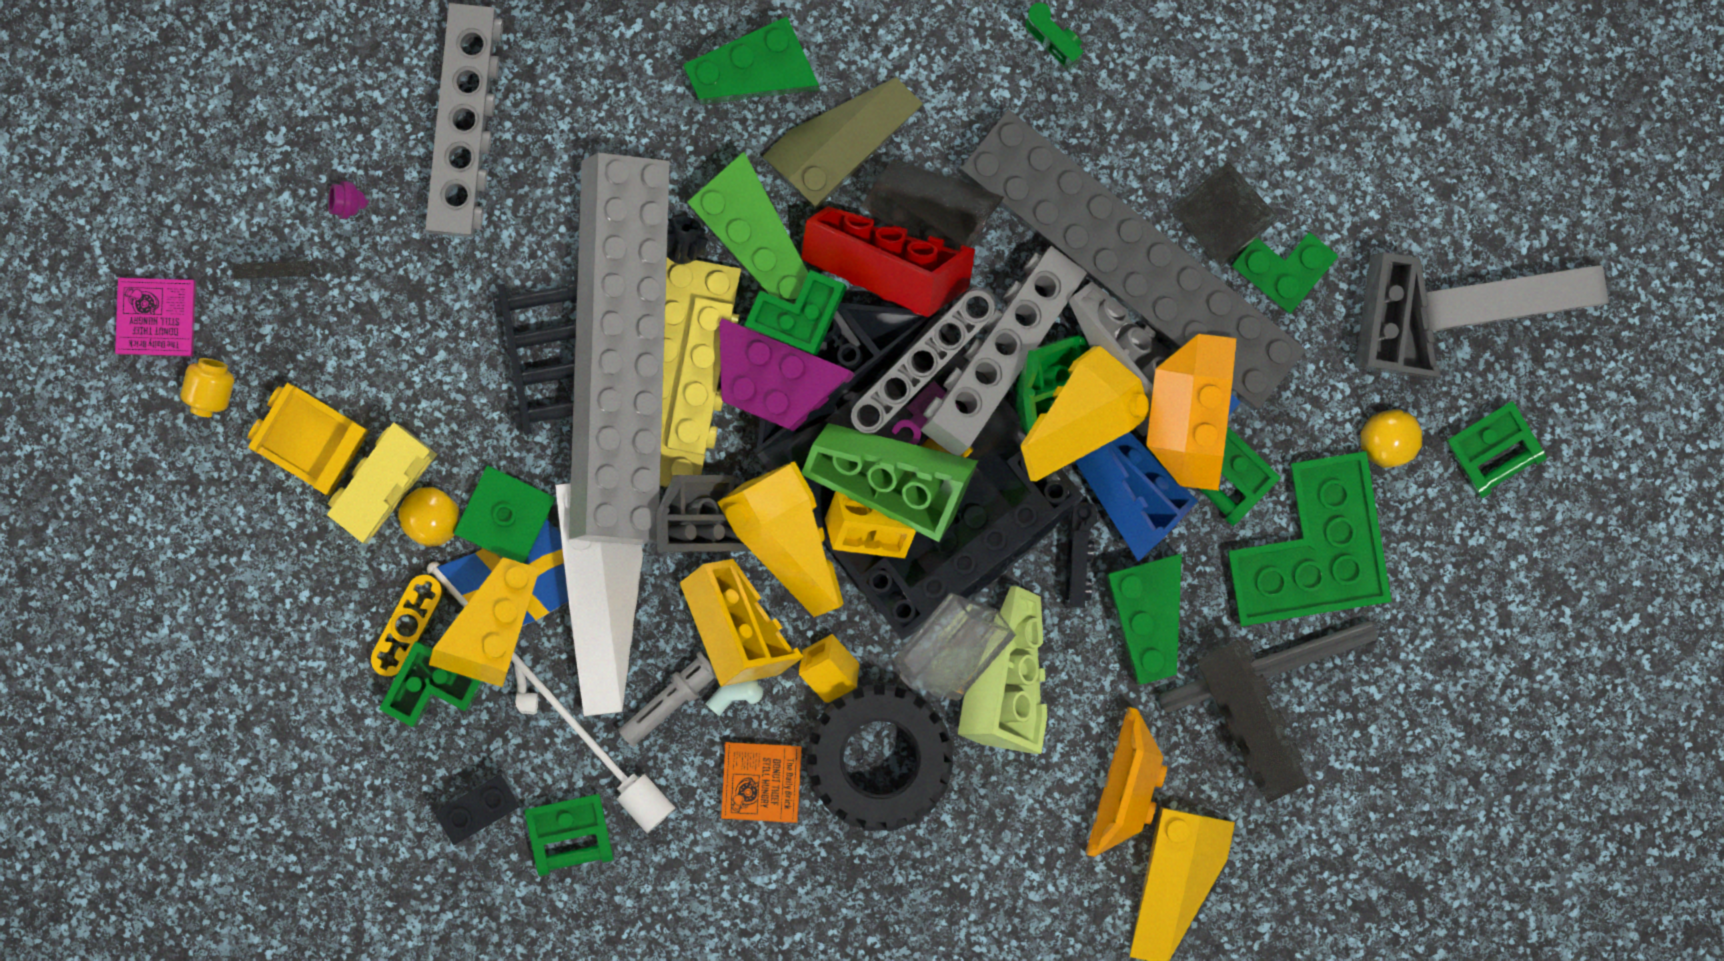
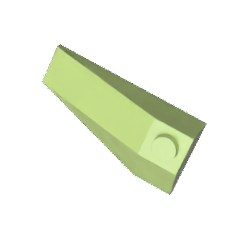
M1018 586L1010 587L965 693L958 735L982 745L1033 754L1042 753L1047 722V704H1041L1040 681H1045V668H1039L1038 647L1043 643L1041 596Z

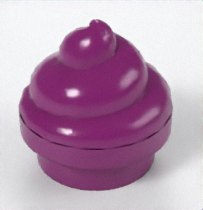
M341 181L340 185L332 184L330 187L328 211L329 214L337 215L339 219H348L350 216L356 215L359 209L366 208L369 203L364 194L352 182Z

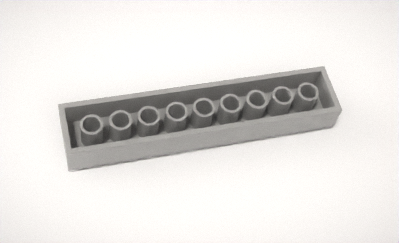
M596 153L582 160L570 540L643 545L657 541L656 513L659 508L670 161Z

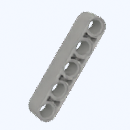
M1603 265L1426 292L1428 306H1426L1430 330H1433V332L1588 308L1609 303Z
M982 287L972 288L966 292L858 400L851 413L852 423L855 428L863 433H873L887 423L991 319L996 309V300L992 292ZM974 296L983 297L988 302V312L982 316L973 315L968 309V300ZM948 323L957 325L961 330V339L955 343L943 340L940 333L943 325ZM921 350L928 351L934 358V366L927 370L919 369L914 364V354ZM895 377L902 379L907 386L906 394L899 397L891 395L886 387L889 379ZM867 404L875 406L880 413L879 421L871 424L863 421L859 413L860 407Z

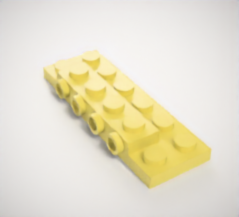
M667 257L660 486L668 487L673 475H702L707 448L714 449L718 427L712 426L714 410L721 412L723 406L721 388H719L721 378L719 323L721 318L737 325L739 324L740 315L734 314L733 311L741 275L740 268L698 260L688 264H678Z

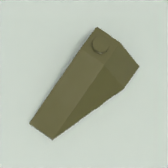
M895 77L790 129L762 158L816 211L923 103Z

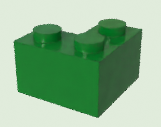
M415 641L379 710L411 727H418L434 695L463 711H469L484 682L429 665L433 648L420 641Z

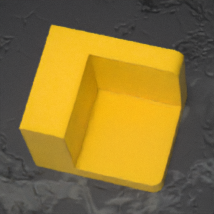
M833 634L802 650L803 658L800 662L799 675L824 702L829 703L857 688L859 662Z

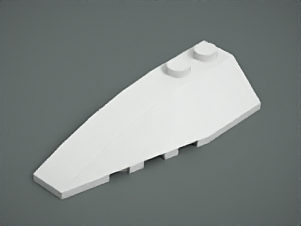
M571 483L555 485L584 717L623 712L628 662L643 561L642 545L570 540Z

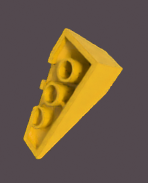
M795 461L744 482L717 502L736 536L813 617L840 608L844 604L833 563L826 559L822 542L826 539L823 527H817L813 509L817 505L814 495Z
M1164 807L1159 808L1129 957L1147 961H1169L1228 860L1235 822Z

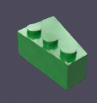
M787 16L683 64L701 105L748 100V98L774 97L791 93L820 91L819 83Z
M1182 553L1106 575L1137 685L1177 675Z

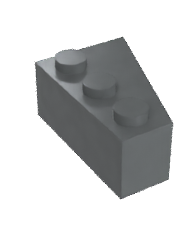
M1386 252L1370 255L1355 368L1421 379L1441 378L1440 369L1436 365L1433 348L1435 340L1433 330H1430L1426 308L1428 300L1420 258Z

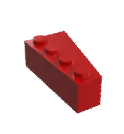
M827 206L806 220L801 260L816 266L821 271L830 272L841 277L854 286H860L876 293L884 300L900 304L917 315L929 317L969 288L975 249L964 245L961 246L960 251L944 247L943 239L929 236L927 242L907 236L908 229L895 225L893 227H874V219Z

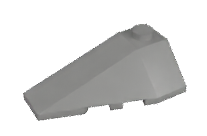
M1090 282L1068 300L1090 348L1093 346L1103 347L1141 379L1145 395L1149 401V410H1151L1155 368L1178 349L1172 347L1168 350L1154 339L1156 335L1154 330L1147 325L1144 328L1139 327L1128 318V312L1125 307L1096 284ZM1150 416L1135 427L1143 437L1148 434Z

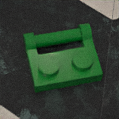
M1040 2L1033 4L1029 9L1028 18L1026 19L1025 27L1027 32L1070 73L1082 58L1084 51L1080 48V45L1083 42L1071 29L1066 27L1062 31L1050 19L1051 10L1048 5Z
M1510 401L1446 440L1469 478L1473 489L1481 499L1491 494L1492 488L1533 463L1539 465L1547 460L1543 449L1513 401ZM1521 441L1526 449L1524 452L1483 476L1478 469L1479 465L1517 442Z
M1227 426L1221 475L1245 498L1236 505L1220 488L1219 491L1198 489L1227 516L1225 520L1234 527L1281 477Z
M600 793L524 810L539 877L550 875L551 870L602 860L603 863L614 861ZM596 834L598 845L547 856L546 844Z

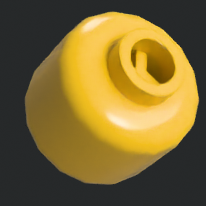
M200 358L198 363L190 364L187 367L180 398L185 404L191 406V413L202 417H212L213 412H221L227 409L234 385V376L227 370L228 365L218 360Z

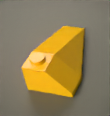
M1093 346L1073 361L1068 369L1071 375L1064 386H1058L1052 395L1055 399L1053 405L1047 413L1039 415L1020 445L1030 481H1038L1133 430L1150 416L1149 401L1145 395L1141 379L1103 347Z

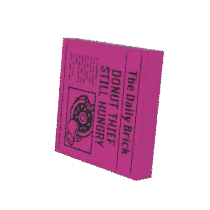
M118 278L115 354L193 357L196 281Z

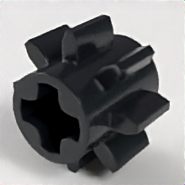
M681 216L673 219L671 226H668L667 257L675 263L688 264L695 261L697 254L704 255L708 239L704 237L705 228H701L700 223L691 217Z

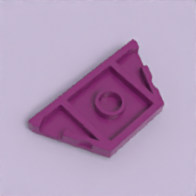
M721 318L719 323L722 401L791 431L799 427L807 419L811 411L819 409L829 400L827 396L843 382L848 383L855 374L846 368Z

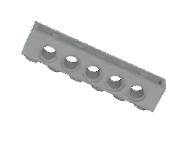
M449 3L425 227L429 234L474 238L475 229H482L484 208L478 206L479 191H486L488 170L482 169L483 154L490 153L492 137L491 131H486L487 116L493 117L495 110V94L490 93L491 78L497 79L499 72V56H493L495 41L502 40L503 18H497L498 13L495 7ZM471 37H478L483 40V48L476 55H468L463 49L465 42ZM469 74L478 76L479 86L474 92L465 93L460 90V81L464 76ZM463 112H471L475 115V124L467 131H461L456 128V119ZM462 149L470 151L472 158L467 167L462 169L453 167L452 156L455 152ZM462 187L467 190V200L463 205L451 206L448 203V194L453 188Z
M1052 246L1041 255L1035 252L1022 269L1027 273L1023 281L1019 283L1016 280L1002 298L1008 303L1001 312L996 309L991 319L983 326L988 332L982 341L976 338L963 355L968 361L962 370L956 367L943 384L948 389L943 398L940 399L936 396L923 414L928 420L920 431L953 455L960 456L971 446L1021 372L1028 351L1038 347L1087 274L1085 270ZM1035 285H1039L1045 290L1046 297H1042L1036 292ZM1015 313L1025 318L1027 326L1017 322ZM995 342L1005 346L1007 355L998 352ZM975 371H979L986 376L988 385L978 381ZM955 400H959L966 405L968 414L961 413L957 409Z

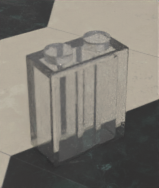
M950 593L898 652L893 661L902 672L900 674L901 679L914 690L921 688L938 698L945 696L959 701L1016 634L998 610Z

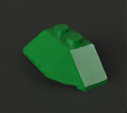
M1073 335L1028 351L1015 388L1016 408L1019 413L1020 427L1027 434L1039 415L1047 413L1053 405L1055 399L1052 395L1058 386H1064L1071 375L1068 369L1073 361L1090 349L1088 341L1080 335Z

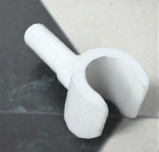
M514 664L517 681L516 707L522 714H536L538 709V693H526V677Z

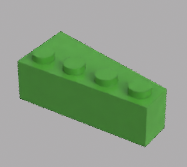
M743 152L687 202L688 206L767 294L795 304L808 271L745 152Z
M828 423L813 443L802 470V475L939 542L956 515L978 461Z

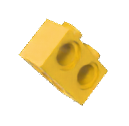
M838 491L835 492L825 517L833 550L905 558L916 533L915 529L891 519L879 511L870 509Z

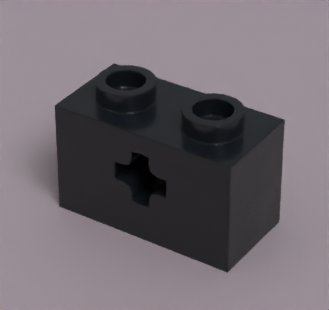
M503 772L434 813L454 846L524 804L507 775Z

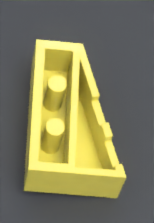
M394 422L380 435L375 443L376 447L368 458L364 457L355 467L351 474L354 478L346 489L340 487L328 502L331 509L327 516L365 544H368L438 455L404 427Z

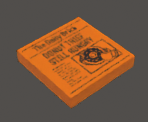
M725 742L721 819L798 823L802 746Z

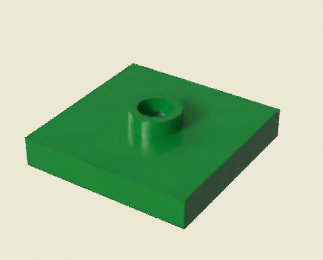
M487 465L454 535L499 557L525 564L556 498Z

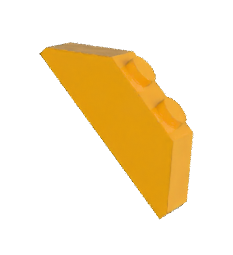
M1197 334L1155 368L1146 445L1180 486L1219 491L1237 338Z
M1127 707L1085 851L1089 856L1095 857L1141 832L1144 823L1149 825L1152 823L1157 806L1156 802L1151 801L1155 786L1162 788L1168 766L1162 765L1163 755L1138 709Z

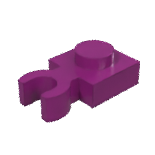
M933 381L906 407L914 416L910 420L904 419L897 422L892 432L896 434L903 427L911 428L914 436L908 443L917 445L921 438L920 430L928 420L923 416L925 410L936 396L942 399L946 392ZM955 402L956 407L959 410L961 407Z

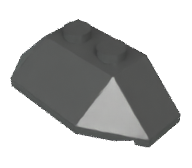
M673 475L656 513L657 552H751L736 536L717 503L743 484V482L735 475Z

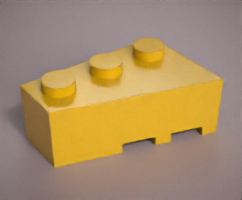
M503 557L435 645L429 665L503 687L540 568Z
M734 559L703 564L680 582L720 687L778 676L803 658L798 648L792 650L779 632L783 627L775 618L771 621L758 603V600L761 599L760 595Z

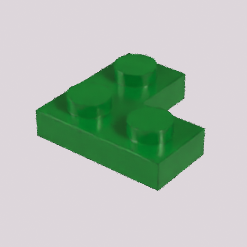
M1311 232L1303 238L1286 260L1255 237L1231 268L1285 313L1290 315L1338 258V255Z
M810 270L795 304L759 291L744 326L764 336L817 356L847 286L842 282Z

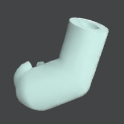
M757 680L719 687L706 702V705L720 716L733 700H746L750 704L759 702L763 696V689L758 685Z

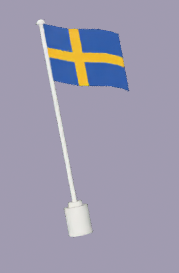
M548 519L525 563L540 568L522 626L539 620L569 602L561 534ZM481 549L476 553L441 566L438 562H431L427 566L428 574L433 573L458 602L465 607L502 557ZM513 653L511 659L513 663L622 782L617 788L621 795L616 800L648 834L675 809L673 804L646 774L640 778L632 774L628 778L517 654Z

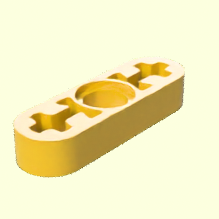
M419 575L409 583L372 652L371 664L378 674L382 676L397 675L414 642L420 641L443 597V587L437 578L431 575ZM429 581L433 584L431 591L435 593V597L433 599L426 598L420 608L427 609V613L423 617L418 611L405 608L408 600L415 605L420 596L415 591L418 584L424 586ZM405 614L414 616L418 622L416 633L410 637L402 636L396 627L398 619ZM391 634L396 640L409 643V647L406 651L404 648L399 647L395 653V658L399 661L397 667L389 666L386 670L382 667L384 661L379 656L381 652L388 653L392 649L394 643L387 641Z

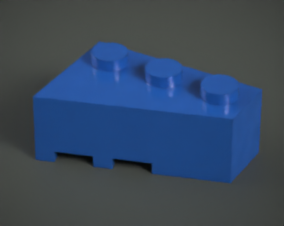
M1130 432L1075 461L1138 562L1198 502L1185 487L1180 486L1166 468Z

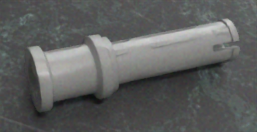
M701 650L696 653L697 658L682 672L672 674L670 679L672 683L647 703L622 727L618 728L619 733L633 748L686 700L689 702L695 701L698 698V692L714 678L717 679L710 659Z

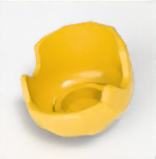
M1402 409L1387 410L1371 416L1360 433L1361 448L1363 452L1367 451L1368 460L1383 468L1398 467L1410 462L1416 457L1422 447V429L1416 417L1409 412H1404Z
M435 487L417 488L405 496L398 510V520L404 533L413 541L426 547L441 546L455 536L454 532L460 522L459 507L448 494Z

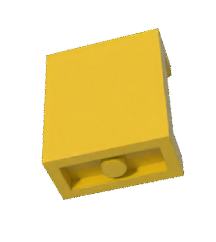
M287 382L284 388L278 386L270 397L267 405L271 407V410L265 420L258 419L251 428L247 438L252 441L248 448L299 477L323 494L331 496L370 431Z

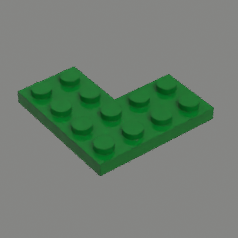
M1367 451L1291 463L1290 469L1302 539L1227 551L1240 627L1392 602Z

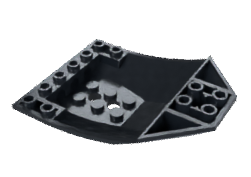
M840 303L816 357L846 368L855 374L848 383L843 382L827 396L829 400L819 409L811 411L807 419L794 431L765 419H760L756 455L770 472L795 461L802 473L813 443L828 423L858 430L853 425L851 419L852 409L858 400L941 318L936 311L931 316L926 317L924 315H917L910 309ZM947 324L941 327L940 333L943 340L949 343L959 341ZM963 346L887 423L876 432L869 434L905 443L912 440L914 433L911 428L903 427L898 433L894 434L892 432L893 427L897 422L904 419L910 420L914 416L906 407L933 381L947 392L948 389L943 384L956 367L962 370L968 361L963 357L966 352L965 347ZM921 350L914 354V364L919 369L927 370L934 366V358L928 351ZM975 371L978 381L988 385L986 376L979 371ZM895 377L887 381L886 387L891 395L899 397L906 394L907 386L902 379ZM1004 397L971 444L974 449L973 452L966 457L976 460L978 463L958 508L961 512L960 522L956 526L948 527L939 542L916 531L905 558L833 550L825 517L836 491L803 476L815 498L817 507L813 509L817 527H823L826 538L824 542L902 641L969 601L1026 556L1084 498L1083 494L1061 468L1038 481H1030L1020 446L1027 433L1020 427L1018 414ZM955 400L961 407L959 411L968 414L966 405L959 400ZM867 404L860 407L859 413L863 421L870 424L879 421L880 413L875 406ZM921 431V438L917 446H921L930 437Z

